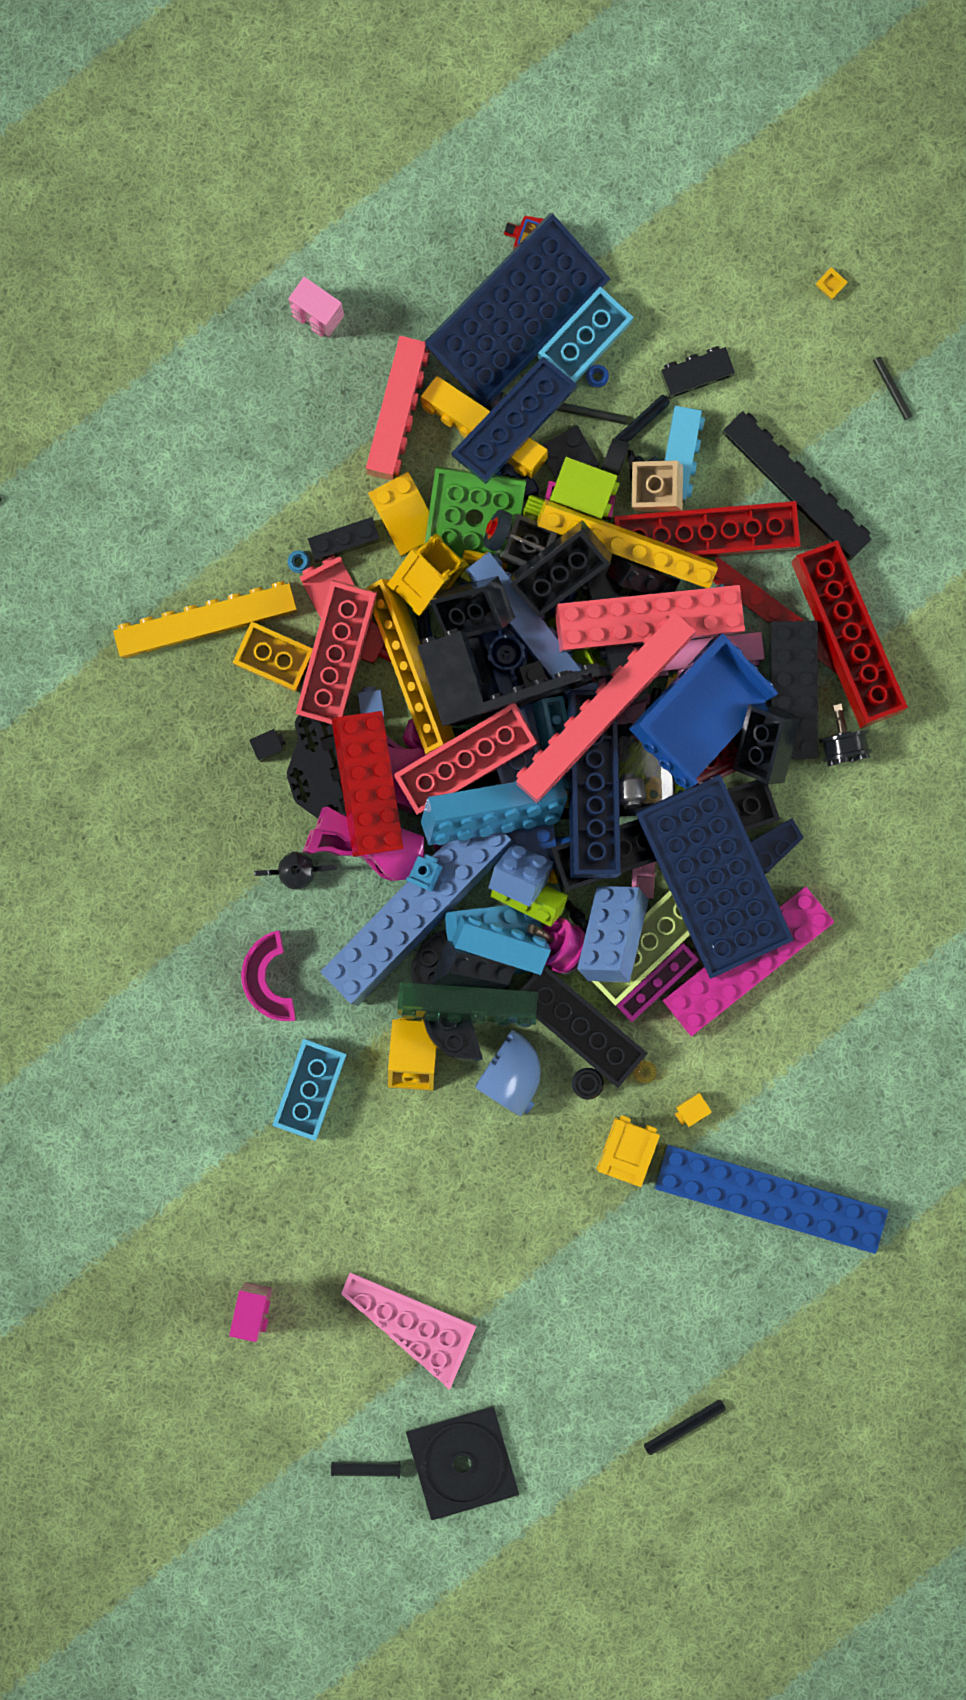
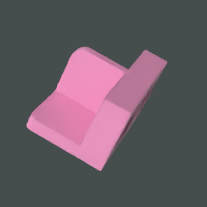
M655 862L632 869L631 887H639L649 899H654Z

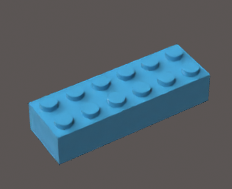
M561 779L538 803L520 789L516 782L437 795L427 798L421 824L428 845H443L450 841H465L472 837H487L494 833H509L513 830L531 829L544 824L553 825L560 821L568 796Z

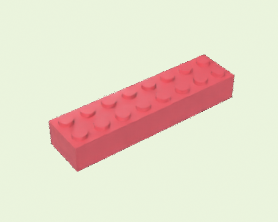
M740 585L561 603L554 607L560 652L644 644L643 640L649 633L653 632L655 634L660 629L658 625L667 615L671 617L674 613L695 630L693 638L718 636L721 633L724 635L739 634L745 631Z

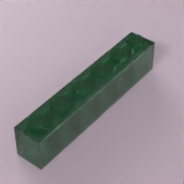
M400 982L397 1011L398 1015H401L404 1019L425 1017L426 1020L437 1021L439 1018H445L450 1022L456 1023L462 1022V1020H471L474 1024H484L485 1021L500 1026H506L508 1023H517V1026L530 1027L531 1025H536L538 992Z

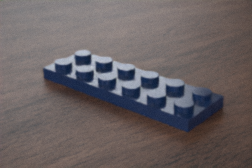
M542 357L451 452L452 457L487 484L577 389V384L546 358Z

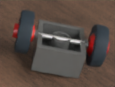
M499 509L487 524L484 547L496 551L495 554L501 562L519 569L553 543L557 533L539 527L537 521L518 513L512 515L505 510Z

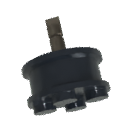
M842 703L833 705L835 718L837 719L838 734L819 740V743L824 746L826 756L823 759V763L827 762L829 767L870 758V753H873V750L868 748L866 735L869 734V730L847 731Z

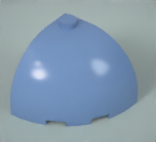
M512 1029L475 1085L476 1089L519 1116H522L523 1113L528 1115L535 1103L531 1100L537 1091L541 1076L539 1057L530 1041Z

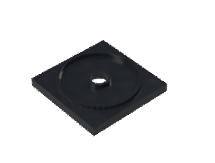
M494 1405L406 1431L431 1521L519 1495ZM464 1455L470 1459L471 1467L468 1471L460 1472L455 1469L454 1461L458 1456Z

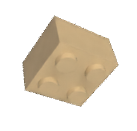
M679 461L632 462L633 509L637 512L682 511L683 465Z

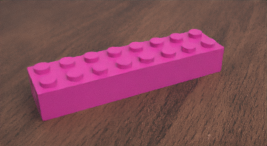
M806 886L779 906L794 941L712 979L708 977L703 967L661 1000L689 1036L692 1037L834 923L833 919Z

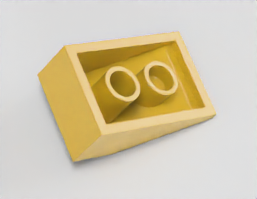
M409 472L368 493L400 556L410 552L416 546L419 547L425 544L429 510Z

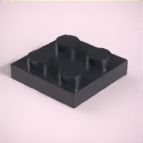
M578 425L541 445L548 451V459L545 462L556 481L565 457L595 468L600 465Z

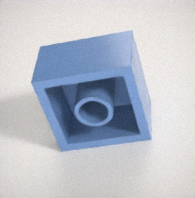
M512 843L494 867L489 888L530 907L548 883L554 862Z

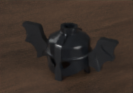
M296 851L283 857L279 862L278 870L254 871V876L278 875L280 881L286 887L301 890L307 887L313 880L314 872L337 870V864L314 867L312 860L307 855Z

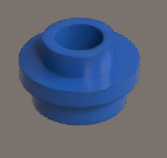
M593 365L588 369L586 379L592 387L600 388L608 382L609 373L604 366ZM595 373H600L602 375V378L600 380H595L593 378V375Z

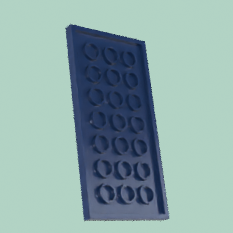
M549 213L424 341V344L480 405L486 408L492 398L500 393L528 365L599 287L603 288L611 278L556 216Z
M720 774L635 812L710 979L794 941Z

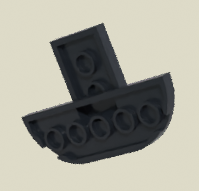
M443 930L423 942L412 962V984L425 1029L432 1043L445 1055L461 1061L483 1060L471 1019L513 1008L514 1004L510 990L507 986L494 995H487L432 983L431 980L447 942L446 933Z

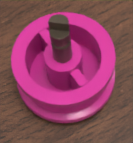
M560 917L551 927L545 925L541 929L533 924L528 925L527 932L534 936L542 937L548 942L551 951L545 965H549L553 971L567 973L579 962L586 935L580 927L571 925L568 920Z

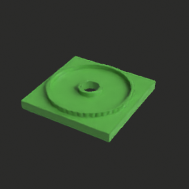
M436 466L425 543L429 541L431 536L437 533L443 539L442 541L461 559L465 550L485 554L488 551L492 555L495 554L496 551L484 547L487 524L499 509L505 510L512 515L517 513L521 515L526 480L494 475L485 484L470 471ZM472 509L479 510L483 514V520L479 524H471L466 517L468 511ZM507 565V569L513 570V566Z

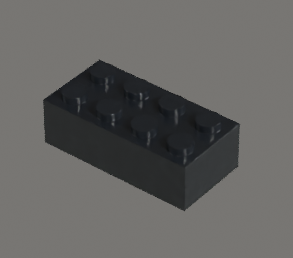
M582 520L513 572L509 584L540 618L609 566L612 553Z

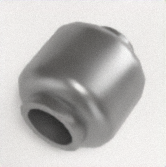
M633 773L622 775L621 780H619V805H622L624 809L642 806V802L646 800L644 780L635 777Z

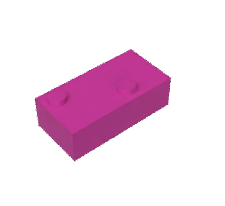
M248 1282L243 1284L238 1293L229 1337L257 1342L262 1332L266 1333L269 1319H266V1314L268 1315L271 1303L269 1301L272 1291L271 1287Z

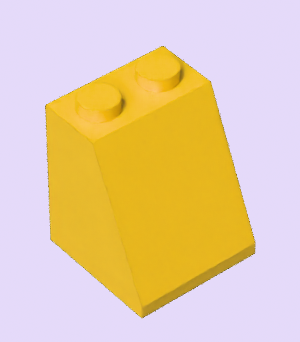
M408 1018L392 1019L388 1088L433 1091L436 1046L430 1040L423 1020L411 1021Z

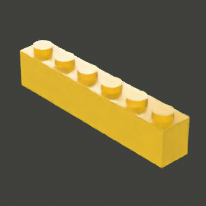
M438 376L435 377L421 395L422 408L431 415L436 414L448 427L454 426L465 438L490 413L488 409ZM529 438L507 463L512 465L514 470L521 476L525 477L527 475L532 479L548 459V451Z

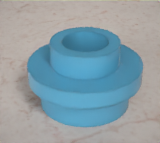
M296 550L288 557V566L295 573H302L310 566V558L304 551ZM297 558L303 559L301 566L295 565Z

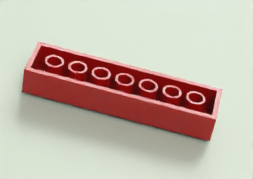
M796 501L614 516L613 525L703 558L790 551L800 548Z
M838 540L796 555L791 561L792 567L813 617L817 621L818 629L860 729L902 714L908 706Z

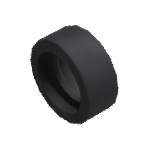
M613 438L601 470L617 475L618 478L630 444Z

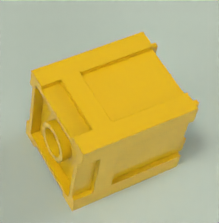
M437 533L431 536L429 541L419 548L417 546L413 548L387 583L393 591L395 590L413 608V611L418 616L426 611L431 605L430 600L438 593L452 588L469 565L465 559L459 558L442 541L443 539Z
M621 1115L620 1119H614L596 1169L600 1173L642 1187L660 1135L656 1133L657 1129L655 1127L646 1125V1128H642L630 1123V1118Z

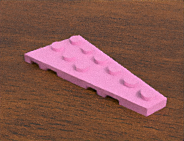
M350 1272L341 1295L364 1313L375 1325L381 1328L392 1340L450 1390L477 1326Z

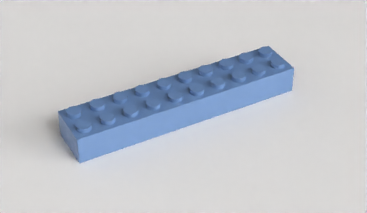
M503 832L494 833L487 837H472L465 841L455 840L447 842L432 856L438 859L437 864L443 867L433 891L430 892L407 882L320 972L350 1004L359 1006L445 918L444 913L450 912L499 862L511 844H517V842L508 833ZM423 867L421 875L426 874V867Z

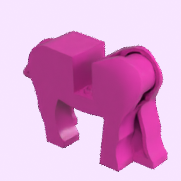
M410 719L402 737L404 743L410 749L398 745L387 735L386 738L397 808L422 817L423 814H416L393 775L427 755L425 754L414 721ZM323 807L315 829L309 832L303 852L308 854L328 852L336 856L353 857L347 817L329 807ZM401 828L404 849L354 857L364 859L383 879L389 881L406 880L413 869L417 857L423 858L424 837Z

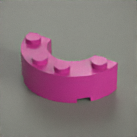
M278 930L261 937L248 951L242 965V986L252 1006L266 1017L278 1021H296L293 998H283L276 995L269 988L266 980V970L269 963L276 956L284 953L281 931Z

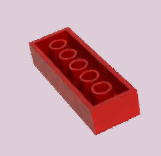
M376 711L331 719L353 857L404 849L383 712Z

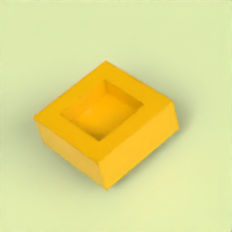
M831 267L818 280L815 286L832 300L848 282Z

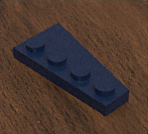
M793 818L751 841V845L765 875L804 838Z

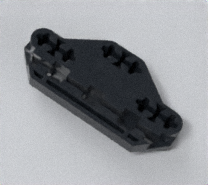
M299 715L295 720L298 740L287 770V779L293 798L299 806L317 819H319L322 808L331 805L334 808H339L338 813L346 816L344 800L340 801V799L344 798L338 781L341 780L339 768L331 770V768H334L329 752L330 749L334 750L338 763L334 736L321 740L325 736L320 721ZM303 719L312 723L308 726L311 734L316 731L317 736L311 735L313 742L318 743V746L315 747V752L306 749L309 746L307 737L302 741L301 734L306 735L305 729L303 727L299 728ZM323 722L328 725V734L334 735L332 724ZM295 769L303 772V775L300 776L301 782L304 784L307 781L309 787L303 786L304 791L307 794L310 793L305 803L301 799L298 800V797L301 796L300 788L298 787L295 791L293 785L298 786L296 778H291Z

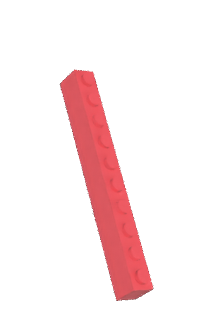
M676 613L671 617L667 615L658 625L660 629L655 634L651 632L643 640L644 646L640 650L635 649L627 658L629 660L624 667L618 666L611 675L613 677L608 684L602 683L596 690L597 695L592 701L590 699L586 700L580 707L581 712L576 718L571 716L564 724L566 728L561 734L555 733L548 741L550 745L545 751L539 750L532 758L534 762L530 767H523L516 775L518 778L516 780L517 786L536 803L549 792L695 636V630Z

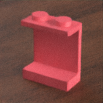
M331 556L322 561L324 565L316 569L314 566L309 567L300 576V580L320 618L322 617L332 580L354 585L340 556L337 558Z

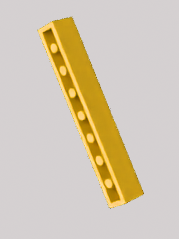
M546 499L544 500L537 518L539 527L563 535L583 520L611 553L699 586L711 587L718 570L716 562Z
M382 578L365 589L378 592L373 613L425 754H429L454 739L455 735L451 726H442L417 647L421 644L405 601L395 590L393 591L387 585L390 580Z
M284 581L271 584L272 588L263 590L262 587L249 590L250 594L241 596V593L227 596L228 600L219 602V599H213L205 602L206 606L197 608V605H191L183 608L184 612L176 614L175 611L165 612L158 619L153 620V617H146L140 619L139 624L132 626L130 622L117 626V630H113L119 656L124 659L250 625L251 621L258 623L295 613L297 608L289 583L285 584Z

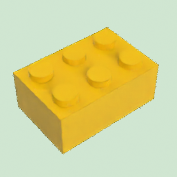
M251 621L233 664L297 693L308 669L313 648Z

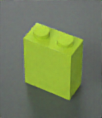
M565 457L550 501L602 520L603 516L608 517L612 504L608 503L611 495H616L620 483L616 482L617 475Z

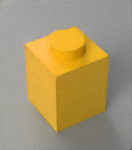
M698 1092L676 1106L678 1112L675 1113V1116L681 1125L686 1123L690 1127L712 1113V1111Z

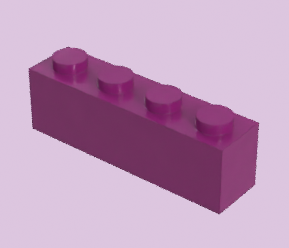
M681 943L629 992L616 1007L630 1022H633L699 959L684 943Z

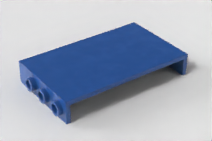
M721 633L708 642L629 730L640 740L644 749L654 755L659 765L669 771L674 777L675 782L684 789H688L698 783L696 778L741 730L744 725L748 705L765 703L768 699L776 696L778 692L774 689L773 684L758 672V668L745 658L741 649L734 646Z

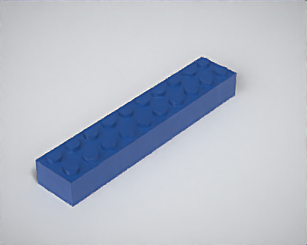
M666 1144L654 1189L874 1254L877 1252L889 1211L884 1207Z

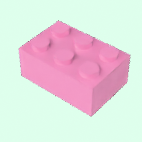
M306 277L302 278L288 298L291 313L293 314L292 317L301 324L305 322L310 324L311 330L320 337L325 335L329 338L344 317L342 303Z

